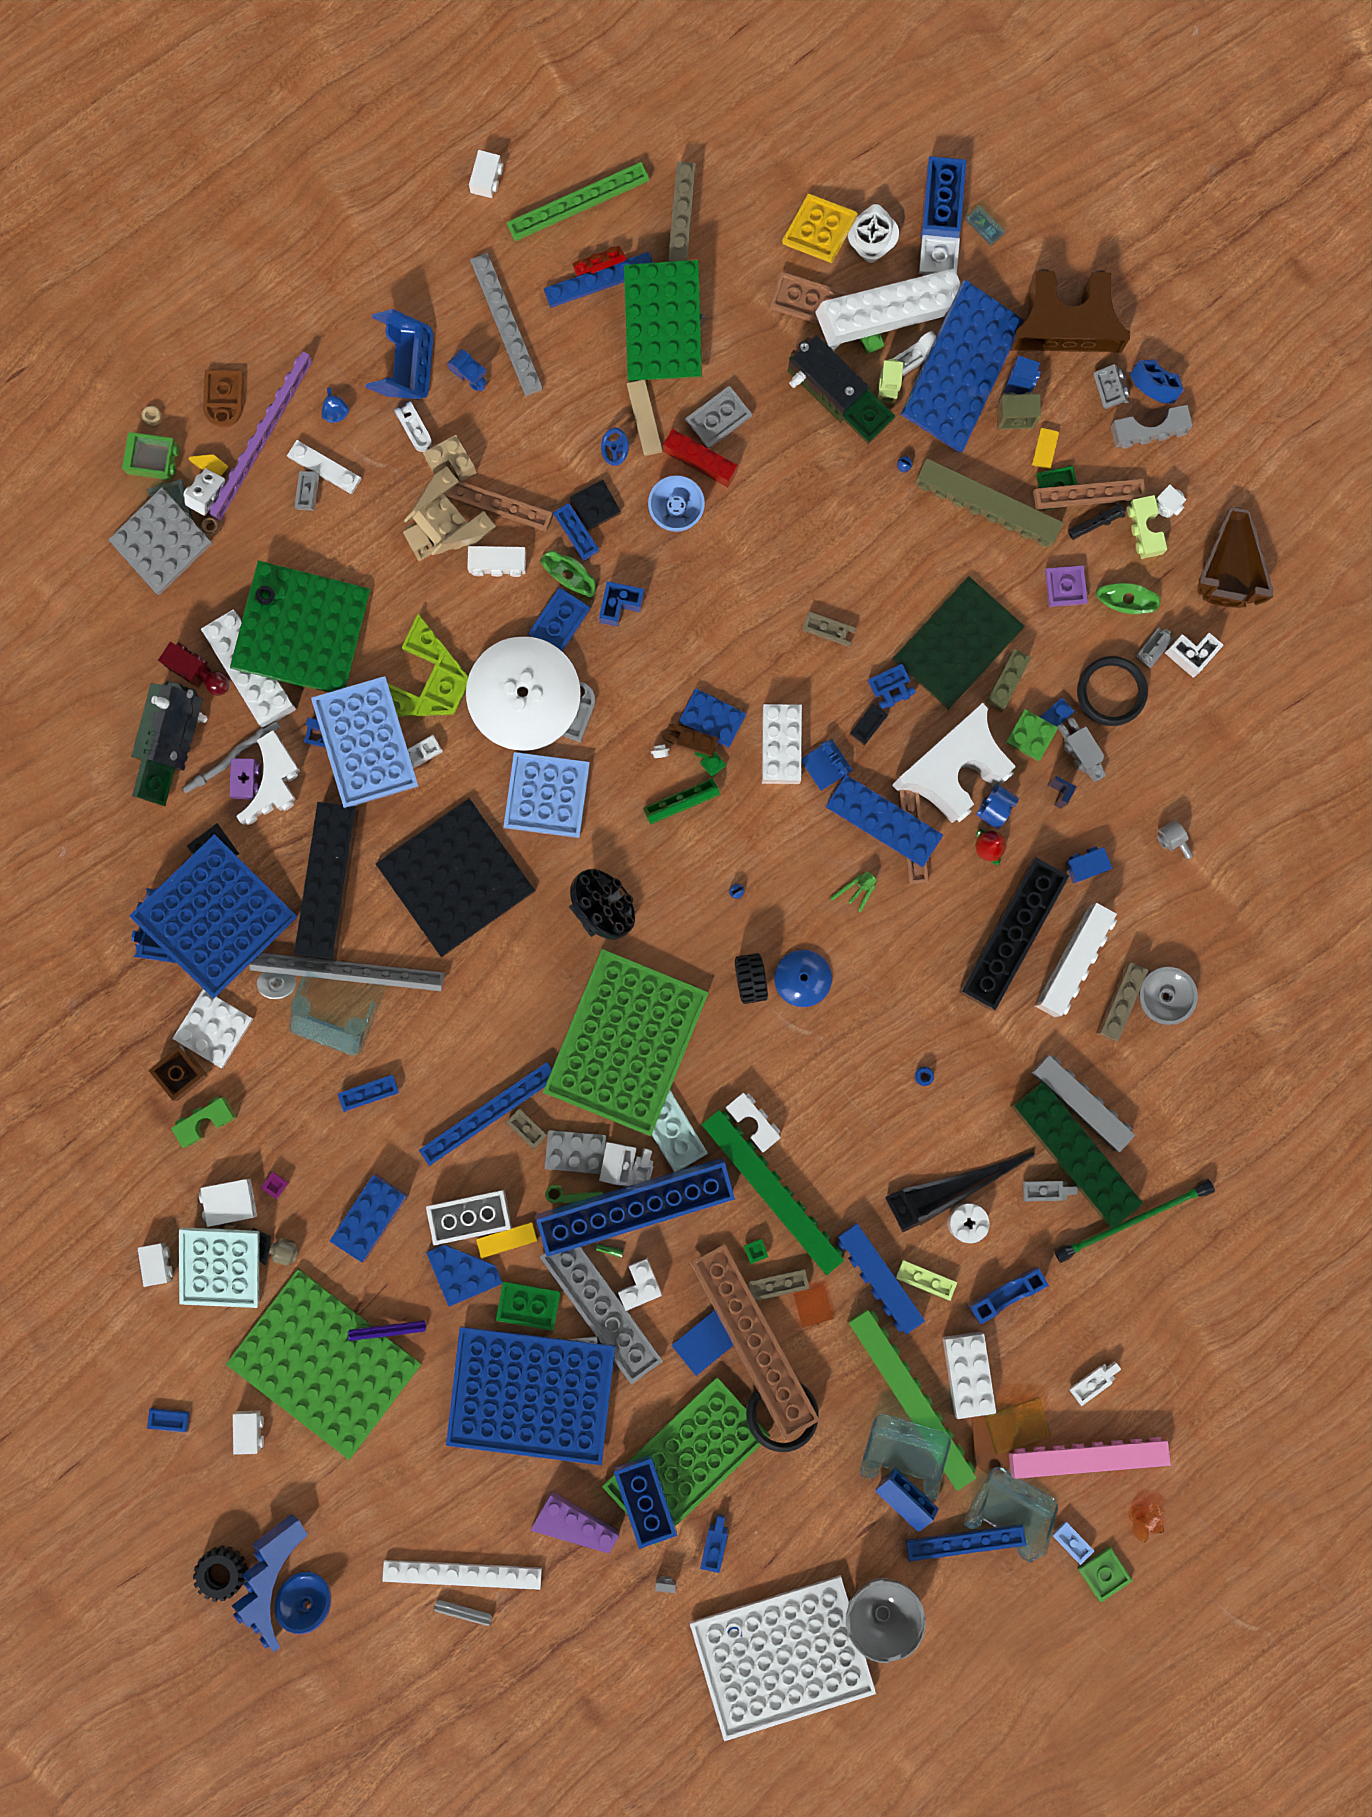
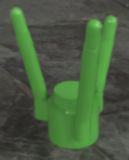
M865 871L863 875L859 874L830 899L834 900L859 882L857 884L859 889L851 897L849 903L851 904L862 891H867L858 909L861 912L871 892L876 888L874 884L877 882V879Z

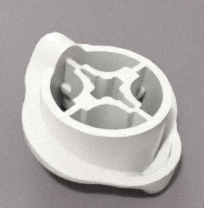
M873 204L857 217L848 233L850 244L868 263H874L896 245L899 239V228L896 222L878 204Z

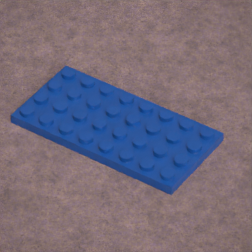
M962 281L900 415L957 452H963L1011 349L1015 331L1022 325L1024 319L969 281Z

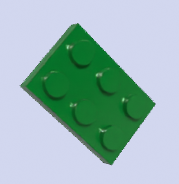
M503 1281L496 1321L554 1331L561 1291Z

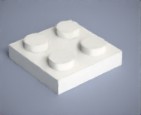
M923 235L919 274L930 275L954 268L957 273L960 238Z

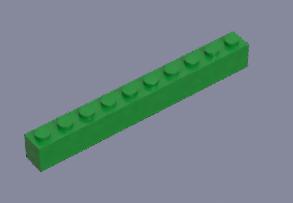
M720 1110L716 1111L701 1125L827 1276L844 1262L842 1258L844 1253L837 1245L833 1247L829 1243L831 1238L825 1231H819L816 1227L819 1223L812 1215L808 1217L805 1214L806 1208L800 1200L795 1202L791 1197L794 1193L787 1185L783 1187L780 1184L781 1177L775 1170L771 1172L766 1167L769 1163L762 1155L760 1157L754 1152L756 1147L751 1141L746 1142L741 1137L744 1133L737 1125L735 1127L732 1126L729 1122L732 1118L725 1110L723 1112Z

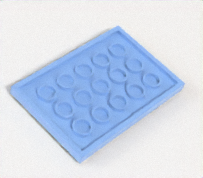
M385 676L311 698L344 808L419 787Z

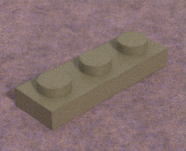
M805 1269L748 1281L750 1292L755 1301L809 1289Z

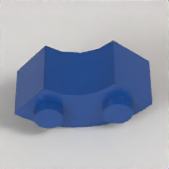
M1156 359L1139 360L1130 374L1137 388L1160 403H1175L1184 390L1179 375L1164 370Z

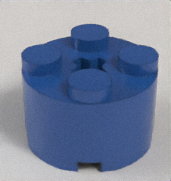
M995 784L988 798L985 797L976 815L994 828L999 829L1011 814V810L1016 806L1019 797L1001 785Z

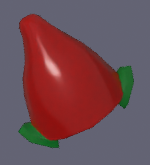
M978 829L975 843L977 854L983 860L990 861L994 865H1000L1001 856L1005 853L1007 847L1005 837L1000 832H985Z

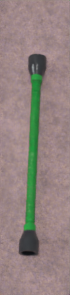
M1207 1178L1199 1182L1186 1194L1177 1196V1198L1175 1197L1168 1202L1134 1216L1130 1220L1123 1221L1115 1228L1110 1227L1078 1243L1055 1248L1054 1253L1061 1264L1069 1260L1081 1249L1101 1241L1105 1237H1110L1114 1233L1123 1231V1229L1125 1230L1132 1225L1166 1211L1170 1207L1172 1208L1179 1205V1203L1188 1201L1190 1198L1204 1197L1214 1193V1186Z

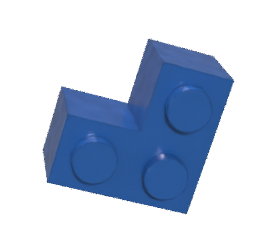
M607 581L599 622L618 627L622 609L641 613L645 595L644 589Z

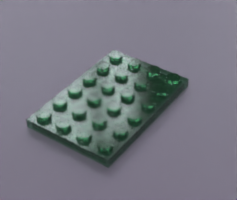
M968 576L892 660L898 665L903 664L906 672L949 710L1025 626Z

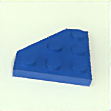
M442 1245L426 1252L448 1307L503 1283L495 1264L456 1250L448 1245Z

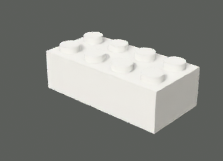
M763 704L762 784H800L802 705Z
M505 1189L426 1206L433 1246L512 1228Z
M980 1331L942 1337L954 1416L957 1419L996 1414L984 1334Z

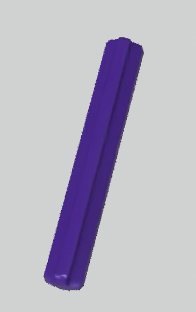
M423 1320L348 1330L349 1341L424 1332L426 1331V1323Z

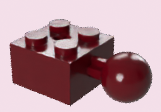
M170 641L157 660L167 669L197 688L205 682L207 691L212 695L221 696L229 690L230 681L226 674L219 671L211 673V669L207 666L208 662L195 652L192 654L187 647L179 642L175 645Z

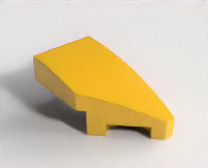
M214 454L191 456L188 458L200 470L204 471L206 468L219 476H222L229 467Z

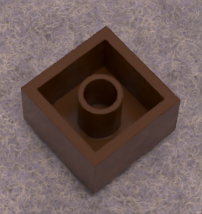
M178 1046L148 1070L172 1101H179L208 1077L207 1073L185 1046Z

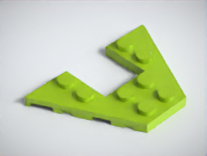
M417 614L404 641L402 650L435 664L420 698L388 683L397 716L455 715L466 692L468 676L421 616Z

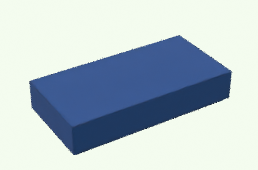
M150 1408L147 1429L186 1433L188 1432L190 1412Z

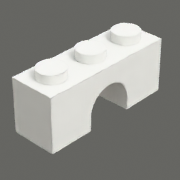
M742 1093L725 1108L737 1122L745 1117H753L757 1121V1131L750 1138L764 1152L781 1138L778 1135L781 1131L774 1123L770 1125L767 1122V1114L762 1108L758 1110L753 1105L756 1101L749 1093L747 1095Z

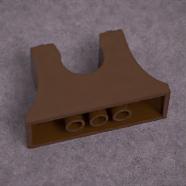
M1047 269L1035 271L1029 285L1028 317L1024 324L1016 329L1010 350L1122 353L1130 340V331L1121 324L1113 308L1111 273L1103 270L1092 272L1083 291V304L1072 307L1065 305L1058 298L1056 292L1058 283L1054 271Z

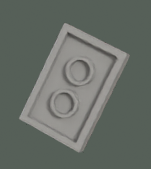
M729 385L685 418V422L703 445L710 449L749 420L753 414Z
M548 1130L545 1169L601 1174L606 1135Z

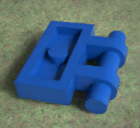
M903 664L867 681L875 698L883 695L885 699L878 703L881 710L886 707L895 706L894 703L901 700L905 701L916 693L913 687L906 689L904 685L910 682V678ZM898 688L900 693L891 697L889 692Z

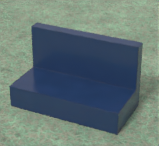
M1057 776L1050 780L1048 786L1061 792L1054 806L1061 809L1067 805L1077 786Z

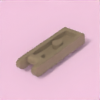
M808 612L802 631L847 647H851L852 644L845 640L848 631L856 633L857 630L852 626L812 612Z

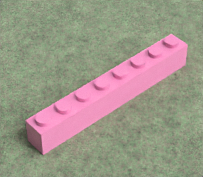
M1150 1437L1149 1441L1142 1442V1438L1130 1439V1443H1123V1440H1112L1109 1445H1104L1103 1442H1091L1092 1446L1085 1447L1084 1443L1072 1444V1448H1065V1445H1054L1053 1449L1045 1450V1446L1033 1447L1034 1451H1026V1448L1014 1449L1013 1453H1009L1011 1477L1017 1479L1171 1466L1168 1441L1161 1440V1437Z

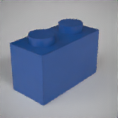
M1097 846L1086 850L1087 854L1080 856V853L1069 856V861L1065 862L1073 884L1112 869L1104 847L1100 849Z

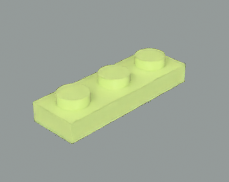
M902 1260L895 1277L898 1280L951 1301L957 1282L904 1260Z

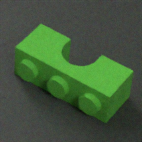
M217 1096L208 1102L209 1105L202 1108L201 1106L191 1112L192 1116L187 1119L182 1117L174 1122L176 1125L171 1129L182 1148H187L204 1138L200 1132V1124L204 1119H210L216 1128H220L237 1118L226 1098H219Z

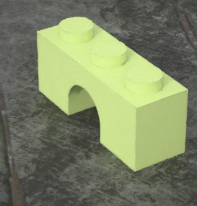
M896 359L884 361L877 392V398L882 403L895 404L897 400V394L902 383L903 362H899Z
M1155 495L1133 499L1127 507V513L1129 518H1132L1133 525L1131 530L1133 536H1136L1137 553L1140 554L1141 559L1163 555L1167 551L1164 533L1151 532L1146 526L1147 520L1155 519L1159 514Z

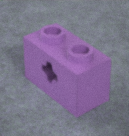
M231 759L229 797L232 799L253 800L260 788L259 783H257V776H260L261 769L260 764L255 759ZM246 776H248L249 780H246L244 783L242 779H245Z

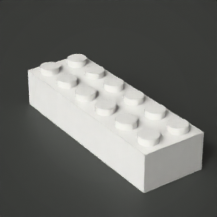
M233 609L201 628L258 724L262 728H266L292 713L296 708L279 680L230 669L242 622L239 614Z
M1098 903L1088 906L1035 1007L1053 1017L1067 1014L1071 1007V1004H1069L1071 998H1075L1080 990L1078 985L1081 980L1084 981L1089 974V970H1087L1089 965L1093 964L1099 955L1096 953L1100 946L1103 947L1108 937L1105 935L1109 929H1113L1117 922L1115 919L1116 913Z

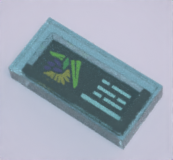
M980 205L966 217V221L990 246L1005 234V230Z

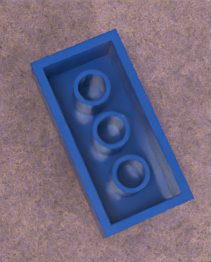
M929 156L926 166L920 238L923 235L959 238L966 160Z
M373 1175L330 1239V1242L361 1263L366 1261L409 1195L379 1175Z
M652 1454L614 1467V1474L639 1549L677 1536V1529Z

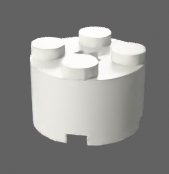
M960 1203L950 1212L947 1225L950 1233L956 1239L965 1243H976L987 1235L989 1218L981 1207L972 1203ZM967 1218L972 1221L970 1227L964 1225L967 1222Z

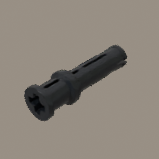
M1116 502L1114 506L1106 510L1102 509L1099 515L1068 529L1070 538L1075 540L1102 525H1110L1112 521L1120 517L1124 518L1125 511L1122 505ZM1093 523V525H1091V526H1089V527H1087V528L1081 530L1082 528H1084V527H1086V526H1088V525H1090V524Z

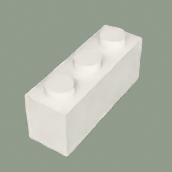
M468 546L467 569L473 576L491 574L492 576L499 577L502 574H510L512 577H520L521 574H526L525 547Z

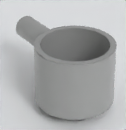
M1173 820L1157 831V839L1164 849L1173 851L1180 847L1186 859L1193 857L1186 843L1188 835L1179 822Z

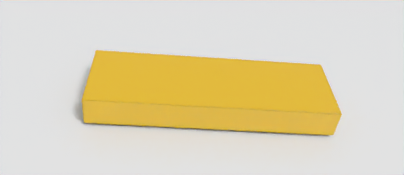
M533 1222L476 1239L481 1258L538 1241Z

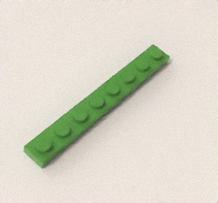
M642 162L637 163L506 222L507 227L516 242L649 182V177Z

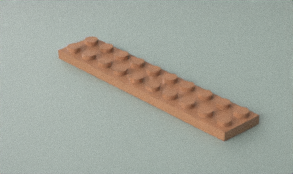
M724 1244L691 1262L690 1264L784 1440L820 1421L726 1245Z

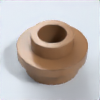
M208 517L202 521L201 530L207 536H215L220 531V523L217 519ZM209 525H214L212 530H208Z

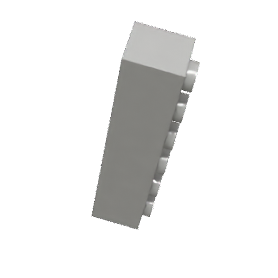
M1046 1055L1030 1073L1039 1081H1044L1055 1096L1115 1152H1121L1135 1136L1131 1132L1133 1128L1128 1123H1122L1117 1119L1119 1115L1111 1108L1108 1110L1103 1106L1104 1101L1100 1097L1089 1093L1090 1088L1086 1084L1075 1080L1076 1075L1068 1068L1065 1070L1061 1067V1061L1057 1057Z

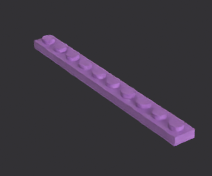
M302 352L301 356L295 359L294 368L291 372L287 373L283 387L277 390L276 399L273 404L268 406L265 418L258 423L255 435L251 436L248 440V447L245 452L240 454L236 468L230 471L229 480L226 485L224 484L221 487L218 499L211 504L210 514L218 521H221L311 366L313 361L309 354Z

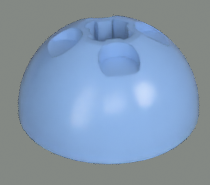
M669 476L660 480L652 488L648 499V508L653 520L661 528L672 532H681L693 527L700 520L705 505L700 487L691 479L683 476Z

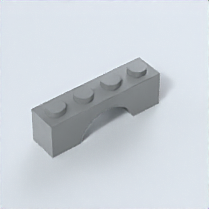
M1188 405L1170 408L1164 416L1163 423L1156 427L1142 426L1133 416L1114 420L1110 427L1115 448L1122 447V449H1125L1136 443L1144 445L1155 439L1163 441L1168 439L1169 436L1176 435L1181 437L1187 435L1193 425Z

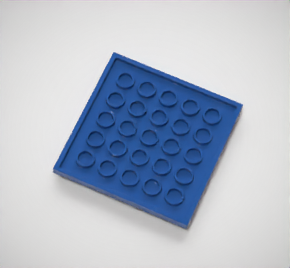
M215 834L129 915L213 999L297 918Z

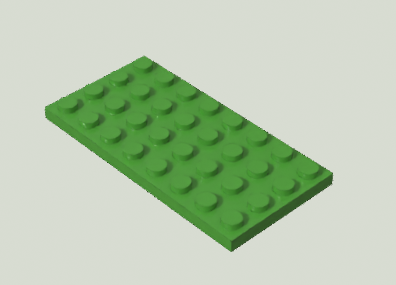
M717 1376L626 1462L628 1463L652 1454L675 1526L761 1445L749 1430L746 1419L747 1408ZM757 1420L760 1430L769 1438L771 1436L770 1433ZM613 1474L602 1487L627 1514L615 1474Z

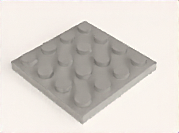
M162 487L109 539L112 545L158 595L166 590L213 544Z

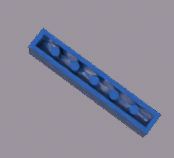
M854 1223L837 1235L839 1241H837L843 1252L845 1250L848 1251L850 1254L848 1259L854 1268L857 1266L860 1268L862 1273L859 1275L865 1284L868 1282L871 1284L873 1289L870 1291L877 1300L881 1299L885 1305L882 1308L888 1316L892 1314L896 1320L893 1324L898 1331H904L907 1335L924 1323V1318L859 1225Z

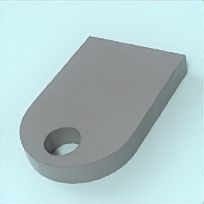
M583 682L579 683L580 687L584 688L585 694L580 697L577 715L570 728L562 735L579 743L582 742L595 707L594 692Z

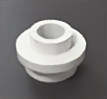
M665 745L654 746V750H651V754H653L654 758L669 756L668 751H670V748H666Z

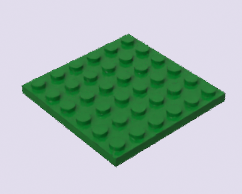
M258 560L230 669L328 693L346 688L370 588ZM262 586L272 588L275 593L274 601L269 605L258 603L255 597L258 588ZM267 594L262 595V598L267 599L269 597V595Z

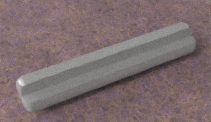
M437 1600L435 1603V1612L489 1626L492 1620V1615L441 1600Z

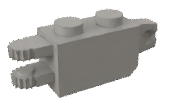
M1070 718L1068 722L1074 731V734L1070 735L1063 724L1058 725V729L1065 739L1063 740L1064 749L1074 758L1073 763L1075 767L1081 770L1082 773L1086 772L1094 782L1105 777V772L1100 763L1103 761L1104 754L1087 727L1085 726L1080 729L1076 721Z

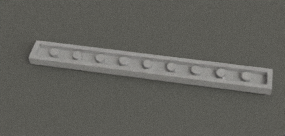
M260 953L250 963L251 971L442 991L445 980V973L268 953Z

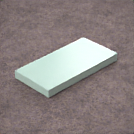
M669 1090L652 1136L673 1171L677 1172L707 1155L708 1152Z

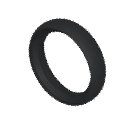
M1107 656L1092 662L1083 671L1078 681L1077 697L1082 710L1090 719L1105 726H1119L1132 721L1141 713L1147 701L1148 685L1144 674L1133 662L1122 657ZM1102 667H1121L1127 670L1137 683V702L1131 711L1122 716L1109 717L1100 714L1092 707L1088 700V680L1096 670Z
M800 1383L819 1418L818 1406L813 1394L806 1386ZM757 1388L755 1389L747 1404L746 1419L749 1430L757 1442L765 1448L776 1452H791L804 1446L814 1435L818 1422L806 1428L804 1433L794 1441L780 1443L769 1439L760 1430L756 1420V1407L761 1395Z

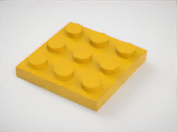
M807 194L782 240L783 245L832 263L858 214L851 209Z

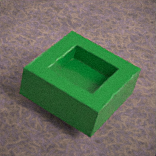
M761 1238L743 1245L750 1264L769 1257Z

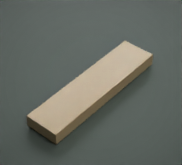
M645 380L627 383L644 456L662 453Z

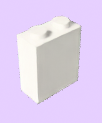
M251 1178L200 1188L199 1200L204 1206L202 1218L207 1227L257 1217Z

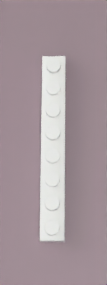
M384 1560L382 1582L540 1590L542 1568Z

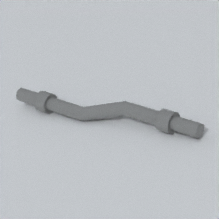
M276 721L266 728L257 730L255 735L237 745L219 765L203 775L200 773L194 777L193 781L183 786L184 792L187 794L196 787L205 785L209 779L224 771L231 764V759H236L242 751L255 744L258 739L269 732L281 728L279 723Z

